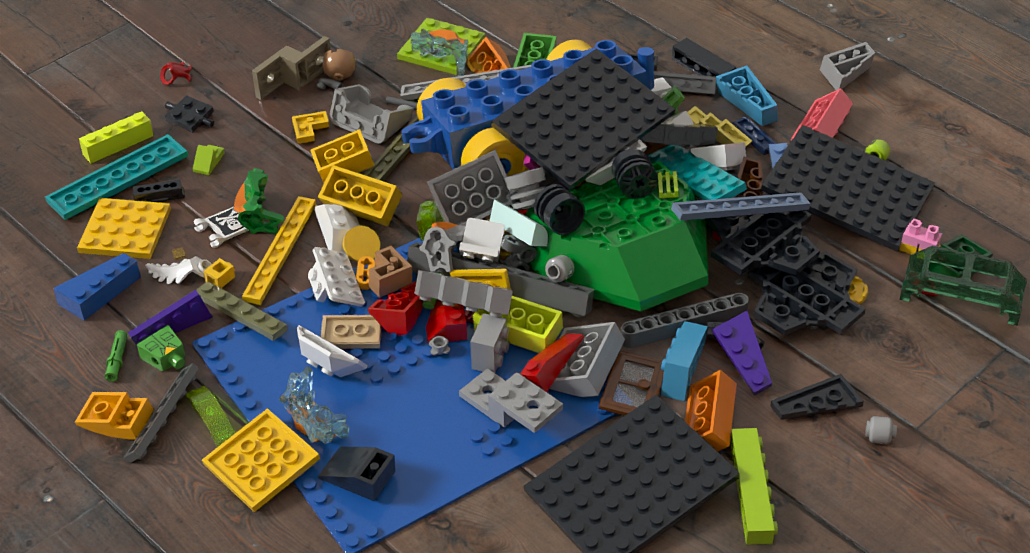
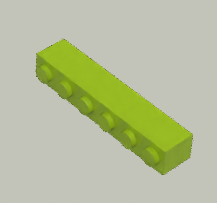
M757 428L731 429L730 446L733 465L740 473V478L736 480L746 545L773 544V538L778 533L777 522L773 521L772 518L775 512L774 504H770L769 501L771 500V487H767L768 470H764L765 453H761L763 447L762 437H758Z

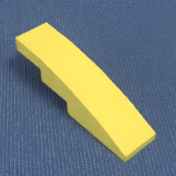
M696 106L687 112L694 124H711L718 127L716 141L723 145L745 142L746 148L752 142L750 138L727 119L720 121L711 112L706 115Z

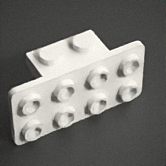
M315 247L313 253L316 263L310 269L308 278L316 300L324 303L327 296H329V299L332 301L362 307L365 301L356 281L348 255L342 251Z

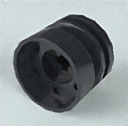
M628 149L619 153L613 160L611 166L612 174L623 195L631 199H640L654 191L658 183V174L646 153L639 149Z
M560 184L545 187L535 199V214L558 235H567L574 232L584 221L586 214L585 206L567 188Z

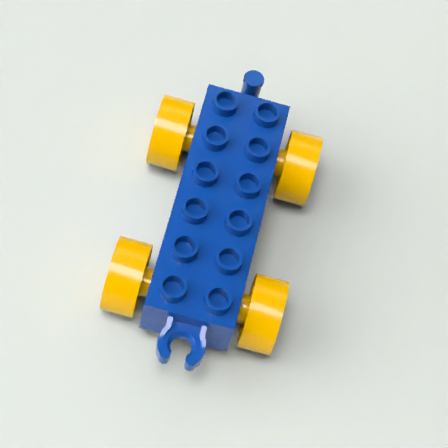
M569 40L554 48L547 59L536 60L531 64V67L519 71L515 69L503 70L499 73V77L490 80L474 79L467 82V84L456 78L437 80L423 91L418 100L417 117L419 121L405 127L401 131L403 143H410L412 153H439L452 169L496 150L507 177L528 171V168L523 165L525 153L491 126L493 119L596 48L652 90L655 86L654 50L649 47L640 48L637 52V63L616 45L614 41L602 40L595 44V48H592L582 40Z

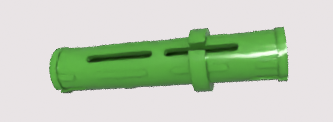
M122 330L115 333L111 354L106 361L107 370L104 377L109 382H115L118 379L119 369L123 365L122 357L128 335L127 332Z

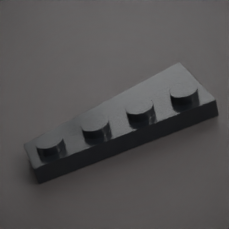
M839 374L771 400L770 406L781 420L863 407L864 401L843 375Z

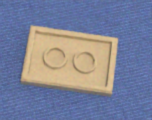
M323 315L321 338L340 349L380 348L382 326L371 315Z

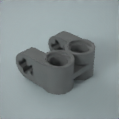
M505 235L501 247L512 253L505 260L498 259V262H493L529 272L527 263L535 259L537 255L536 249L515 236Z

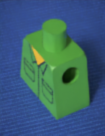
M168 325L137 344L140 358L160 371H165L172 366L176 369H181L185 364L183 344Z

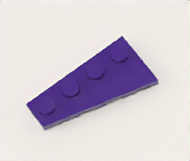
M194 290L134 328L128 334L137 346L138 343L167 325L170 326L174 333H177L213 316L198 292Z
M747 311L712 329L713 334L754 396L772 386Z

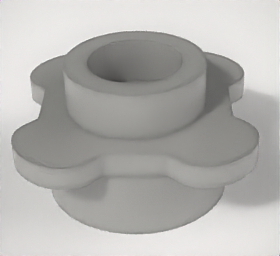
M442 336L434 337L429 342V346L432 348L431 354H448L450 352V348L447 345L449 343L448 339Z

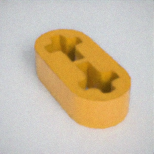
M369 256L361 257L358 261L356 281L362 290L370 289L369 269L375 267V260Z

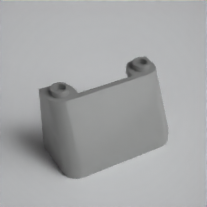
M360 84L338 88L334 91L330 109L331 122L350 132L360 129L364 138L375 143L386 142L412 118L414 108L408 105H400L397 110L390 111L371 104L370 90Z

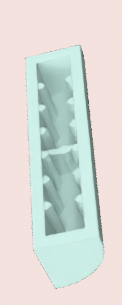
M494 200L490 217L491 222L502 223L505 226V231L530 246H547L548 234L542 225L504 203Z

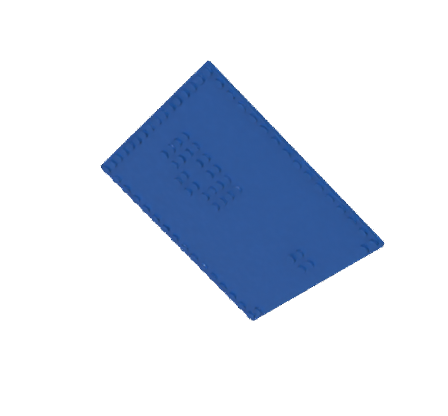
M425 235L395 250L407 261L409 246L416 242L423 244ZM455 248V250L452 251V252L460 253V252H459V248ZM357 267L352 268V269H353V272H354V274H355V277H356V274H357ZM413 271L412 283L417 281L418 273H414ZM311 287L261 310L287 324L288 331L274 341L237 321L192 343L193 348L248 422H251L268 408L319 454L321 459L296 478L293 483L344 553L362 552L618 415V413L598 408L608 379L607 376L598 396L578 397L548 389V394L563 403V410L536 433L515 419L505 428L502 427L498 422H495L459 396V390L482 373V371L473 370L471 364L470 341L475 333L474 323L466 320L467 340L450 341L447 344L450 348L448 354L432 355V348L427 342L426 325L431 310L424 307L414 327L405 335L389 333L382 327L380 348L341 349L367 364L368 366L364 370L343 377L333 374L331 377L321 371L322 366L318 365L316 368L307 363L308 358L301 354L297 327L300 325L321 337L323 315H370L368 308L379 299L387 300L389 295L387 294L379 298L371 288L368 290L360 289L365 301L362 307L332 301L329 299V296H327L324 303L318 302ZM401 289L396 290V291H394V292H392V293H394V294L400 293V292H401ZM563 329L561 330V332H560V334L558 335V337L556 338V340H558V339L560 338V336H561V334H562V332H563ZM510 343L508 352L503 354L502 366L497 368L495 374L506 381L516 372L520 374L529 360L539 353ZM617 387L612 401L632 406V401ZM485 391L483 393H492V391ZM303 405L305 414L313 426L327 435H344L315 442L316 438L306 436L295 428L291 414H298L299 409ZM530 406V407H529V409H537V408H538L537 406ZM340 446L376 447L395 455L396 472L375 501L318 478V475Z

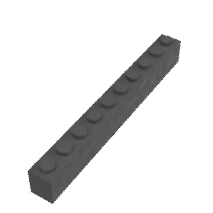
M418 242L409 246L407 262L412 266L414 273H418L419 270L430 272L427 256L419 249L422 243ZM451 251L453 270L507 269L510 287L513 291L512 296L545 307H552L561 312H571L576 317H584L591 312L595 289L566 281L553 282L547 276L494 262H485L475 257L474 259L464 258L460 253ZM440 252L437 253L438 260H441ZM444 268L433 272H441L445 276L451 277V272H446Z

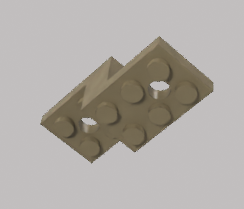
M324 36L303 52L286 45L254 68L252 75L256 98L263 99L283 83L300 90L323 73L322 59L323 55L331 50L330 39Z

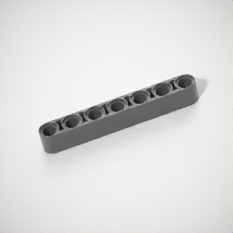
M735 293L625 322L621 327V333L625 339L623 346L633 348L675 337L677 329L682 327L684 321L706 326L707 321L727 322L748 310L749 299L743 293Z

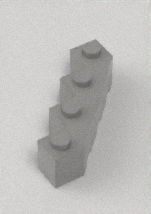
M421 270L418 271L415 294L420 296L421 300L431 301V298H437L443 301V305L454 306L455 303L466 306V310L478 312V308L485 309L490 312L491 316L495 317L509 314L513 292L503 287H493L489 284Z

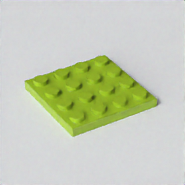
M426 18L397 53V59L457 75L466 64L467 58L485 38V33ZM421 29L425 32L439 29L454 31L459 38L465 39L468 49L460 43L446 44L442 39L427 36L422 40Z

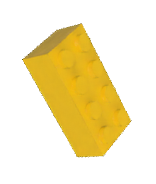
M332 165L318 198L323 204L342 205L358 217L388 227L403 194L396 185Z

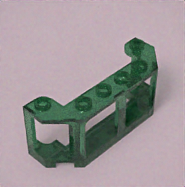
M932 245L910 255L899 300L909 302L912 293H917V297H920L922 290L1000 307L999 315H1003L1004 312L1009 315L1008 324L1018 326L1027 280L1011 262ZM933 262L964 269L962 278H956L930 272L928 270L929 264ZM974 271L1006 278L1005 286L997 287L974 282L970 279L971 273ZM910 272L918 273V275L909 278ZM1012 294L1018 295V296H1019V301H1017V300L1012 296Z

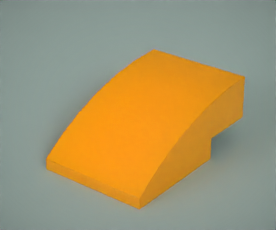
M92 392L77 417L75 424L102 435L136 440L154 408L148 398H130L127 392Z

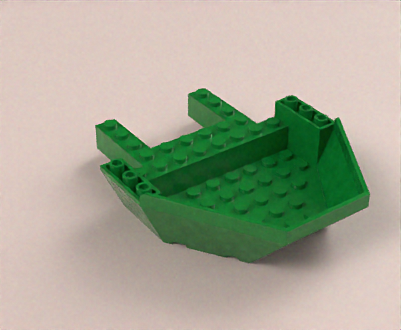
M661 162L652 163L657 174L661 172L662 175H665V172H669V175H673V172ZM678 176L679 197L659 198L658 183L650 195L640 199H631L623 195L615 178L602 185L590 182L574 190L568 189L583 203L586 213L580 227L570 234L558 235L554 233L537 217L534 207L527 209L526 217L542 225L548 234L547 246H533L537 251V255L533 261L527 264L537 274L547 276L545 266L551 258L558 255L568 256L574 264V273L569 279L565 280L566 282L595 289L593 299L643 311L708 285L705 218L686 221L679 220L671 210L672 204L675 202L698 201L688 184ZM666 180L662 181L663 193H667ZM670 180L671 193H674L673 180Z

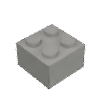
M483 313L470 341L473 370L483 372L488 368L496 373L497 368L502 366L503 354L508 352L510 344L507 341L509 327H507L506 318Z

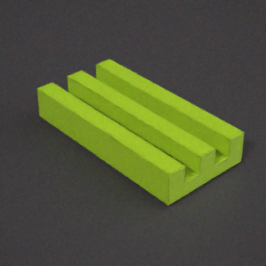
M673 171V175H669V172H665V175L658 172L659 198L679 197L677 171ZM666 180L667 193H663L662 181ZM670 180L674 182V193L670 191Z

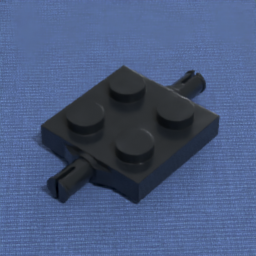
M186 95L178 104H173L169 101L165 104V108L171 110L165 115L166 121L193 133L202 125L212 128L215 124L213 120L208 119L214 112L213 106Z

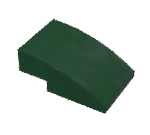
M962 234L941 244L939 251L929 255L924 269L955 288L981 269L992 257L993 253Z

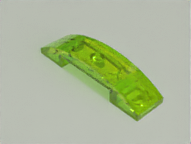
M201 386L185 394L192 407L196 408L208 427L217 447L235 434L220 404L206 386Z

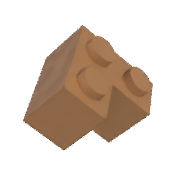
M392 246L375 252V267L369 269V287L379 298L412 283V266Z

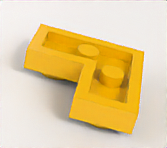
M326 111L292 117L297 143L315 141L313 130L329 127Z

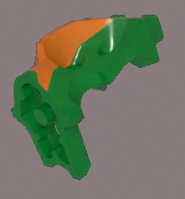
M254 168L253 171L249 170L245 182L236 195L234 211L238 213L239 223L247 228L251 234L259 231L277 234L278 224L283 223L284 216L262 208L261 203L266 201L264 190L268 175L264 174V170Z

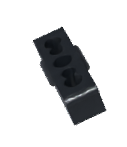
M180 179L133 187L134 201H141V198H146L145 202H163L185 197L184 187L181 185Z

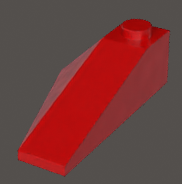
M417 281L401 288L400 293L389 294L388 299L385 301L382 299L375 301L368 308V313L387 332L405 335L414 327L423 309L422 303L424 302V300L420 299V296L415 294Z

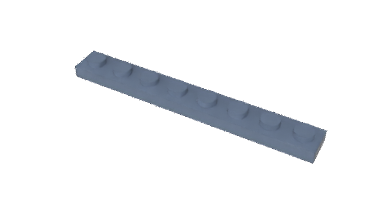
M802 193L675 202L672 204L671 210L679 220L686 221L809 210L811 203Z

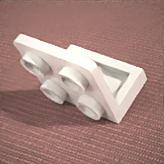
M468 218L463 242H460V255L468 259H474L475 257L485 262H498L505 226L502 223Z

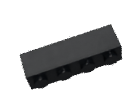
M688 38L673 45L672 60L699 76L716 77L736 69L734 65Z

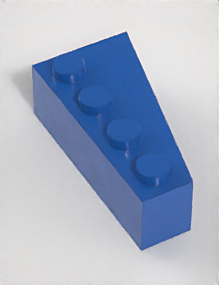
M123 253L53 289L58 305L85 321L137 281L141 275L137 261Z

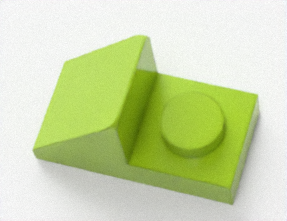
M198 145L193 172L210 175L225 154L224 148L212 145Z

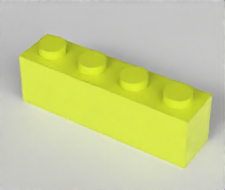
M141 111L79 138L84 157L90 163H94L154 135L150 119Z

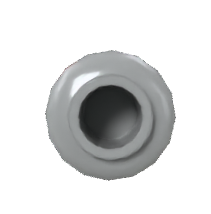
M558 255L547 262L545 266L546 275L553 282L565 281L573 275L574 264L568 256Z
M873 416L870 421L867 420L865 437H869L871 443L889 444L892 438H896L897 425H893L891 418Z

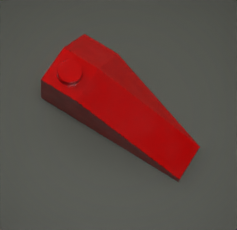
M436 300L435 307L431 309L426 325L428 344L437 336L445 337L449 342L467 340V323L462 304L455 303L454 306L443 305V301Z
M566 333L529 360L520 375L547 392L583 340V334Z

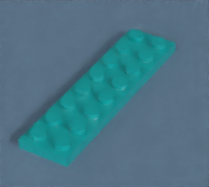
M167 134L45 196L46 202L66 220L97 204L99 199L109 198L188 157V152Z
M670 145L650 154L648 157L651 163L659 161L672 172L677 171V176L688 184L693 194L703 200L733 198L747 189L745 182L708 161L696 157L693 153L679 145Z

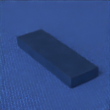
M748 117L732 122L737 129L752 140L750 144L763 155L769 153V144H777Z

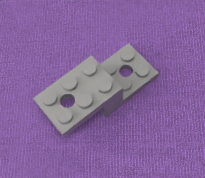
M487 368L459 390L461 398L504 428L515 419L536 433L563 410V403L517 372L505 381ZM492 391V393L484 394L483 392ZM530 406L538 407L537 409H529Z

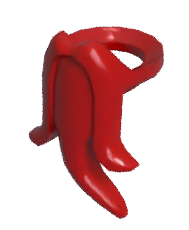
M184 62L167 63L160 72L162 83L170 85L177 77L185 78L189 82L191 80L189 73L192 70V65L184 67ZM170 68L173 77L170 81H167L165 73Z

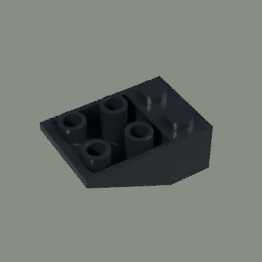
M340 446L318 475V478L375 501L396 472L395 455L376 447Z

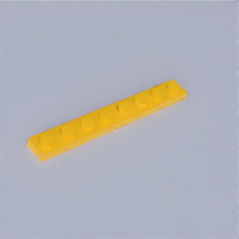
M298 196L242 295L243 301L257 305L262 304L316 206L315 199Z

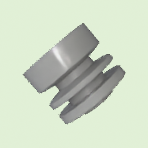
M543 167L505 177L508 190L517 189V193L512 195L510 199L519 198L520 202L512 204L513 209L534 207L536 197L547 187H539L538 184L546 180Z

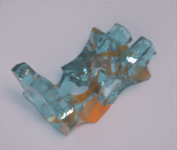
M423 28L421 33L412 32V50L420 51L421 57L428 53L435 57L454 55L457 65V77L464 76L469 40L461 39L454 31L446 29L427 32Z
M308 366L299 374L290 373L287 389L280 396L279 401L283 403L285 410L293 417L295 428L308 436L312 443L322 441L326 444L331 442L333 437L336 436L341 439L347 438L349 434V426L346 425L347 416L344 414L334 415L327 406L317 405L314 402L313 398L316 392L312 389L313 370Z

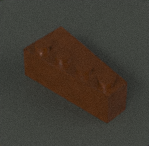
M743 156L738 178L745 182L747 189L733 198L763 196V191L760 190L762 186L761 161Z

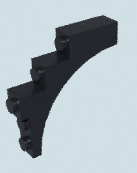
M700 123L693 125L660 124L640 140L642 142L680 146L682 144L716 146L718 127Z

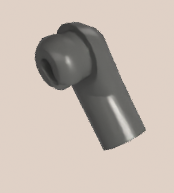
M320 78L317 83V87L321 90H324L326 86L333 89L343 88V84L334 79Z

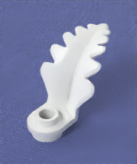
M195 256L192 259H184L180 264L172 263L170 266L167 264L161 266L160 264L147 263L145 266L150 274L153 273V278L159 277V282L167 279L166 283L171 284L174 280H176V283L182 282L191 272L205 278L204 270L212 264L208 260H202Z

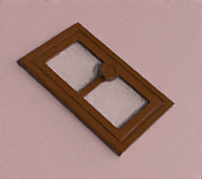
M620 350L611 368L598 408L627 415L654 395L658 396L664 371L661 370L662 361Z

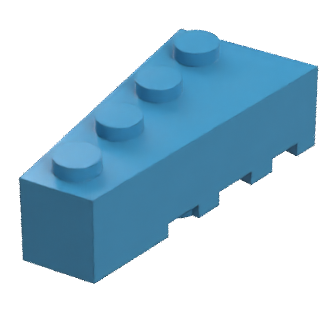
M748 66L716 76L717 92L758 124L765 126L778 121L777 104Z
M684 321L682 327L677 329L676 338H673L671 348H668L666 359H663L661 370L664 371L661 396L685 402L687 389L691 385L692 375L695 373L697 362L705 345L708 326Z

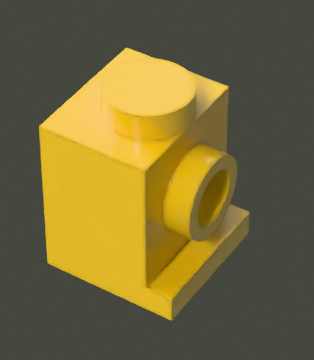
M219 258L204 270L205 281L222 289V287L235 278L234 266Z

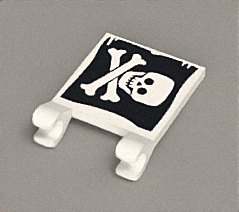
M234 207L205 219L198 218L194 220V224L197 226L194 229L197 232H202L210 226L216 233L209 237L212 241L210 246L213 248L219 247L230 238L249 231L239 223L238 213L234 211Z

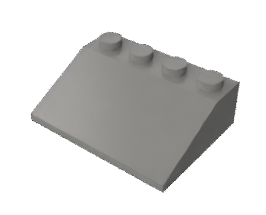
M496 150L427 182L443 221L461 226H466L468 218L482 219L490 215L494 200H498L507 206L511 205L506 196L514 191L507 188L505 181L507 175Z
M615 322L564 328L560 338L566 333L583 334L584 338L549 389L578 397L598 396L625 339Z

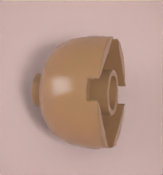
M337 49V52L332 53L331 50L327 51L322 59L323 70L328 77L336 81L348 79L355 71L356 58H354L352 52L343 49Z

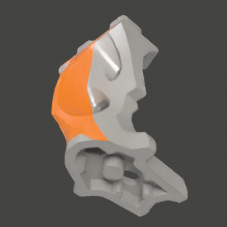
M448 222L432 223V227L426 232L423 244L419 247L420 251L424 252L427 256L430 272L444 268L446 272L453 270L451 251L460 247V242H463L466 226ZM438 252L441 253V260L437 259Z

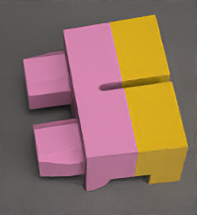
M913 219L903 234L899 250L914 256L917 254V257L927 260L929 255L940 250L941 245L939 244L942 233H939V227L929 225L927 229L921 227L922 223L920 220Z

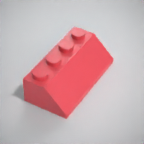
M841 88L815 100L792 136L791 141L802 125L833 138L838 133L839 126L844 123L845 116L850 113V108L853 105L852 101Z

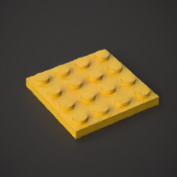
M108 198L99 199L77 246L78 253L119 256L125 253L132 258L151 259L171 211L170 203Z
M267 408L203 458L202 462L253 512H256L321 458L311 446Z

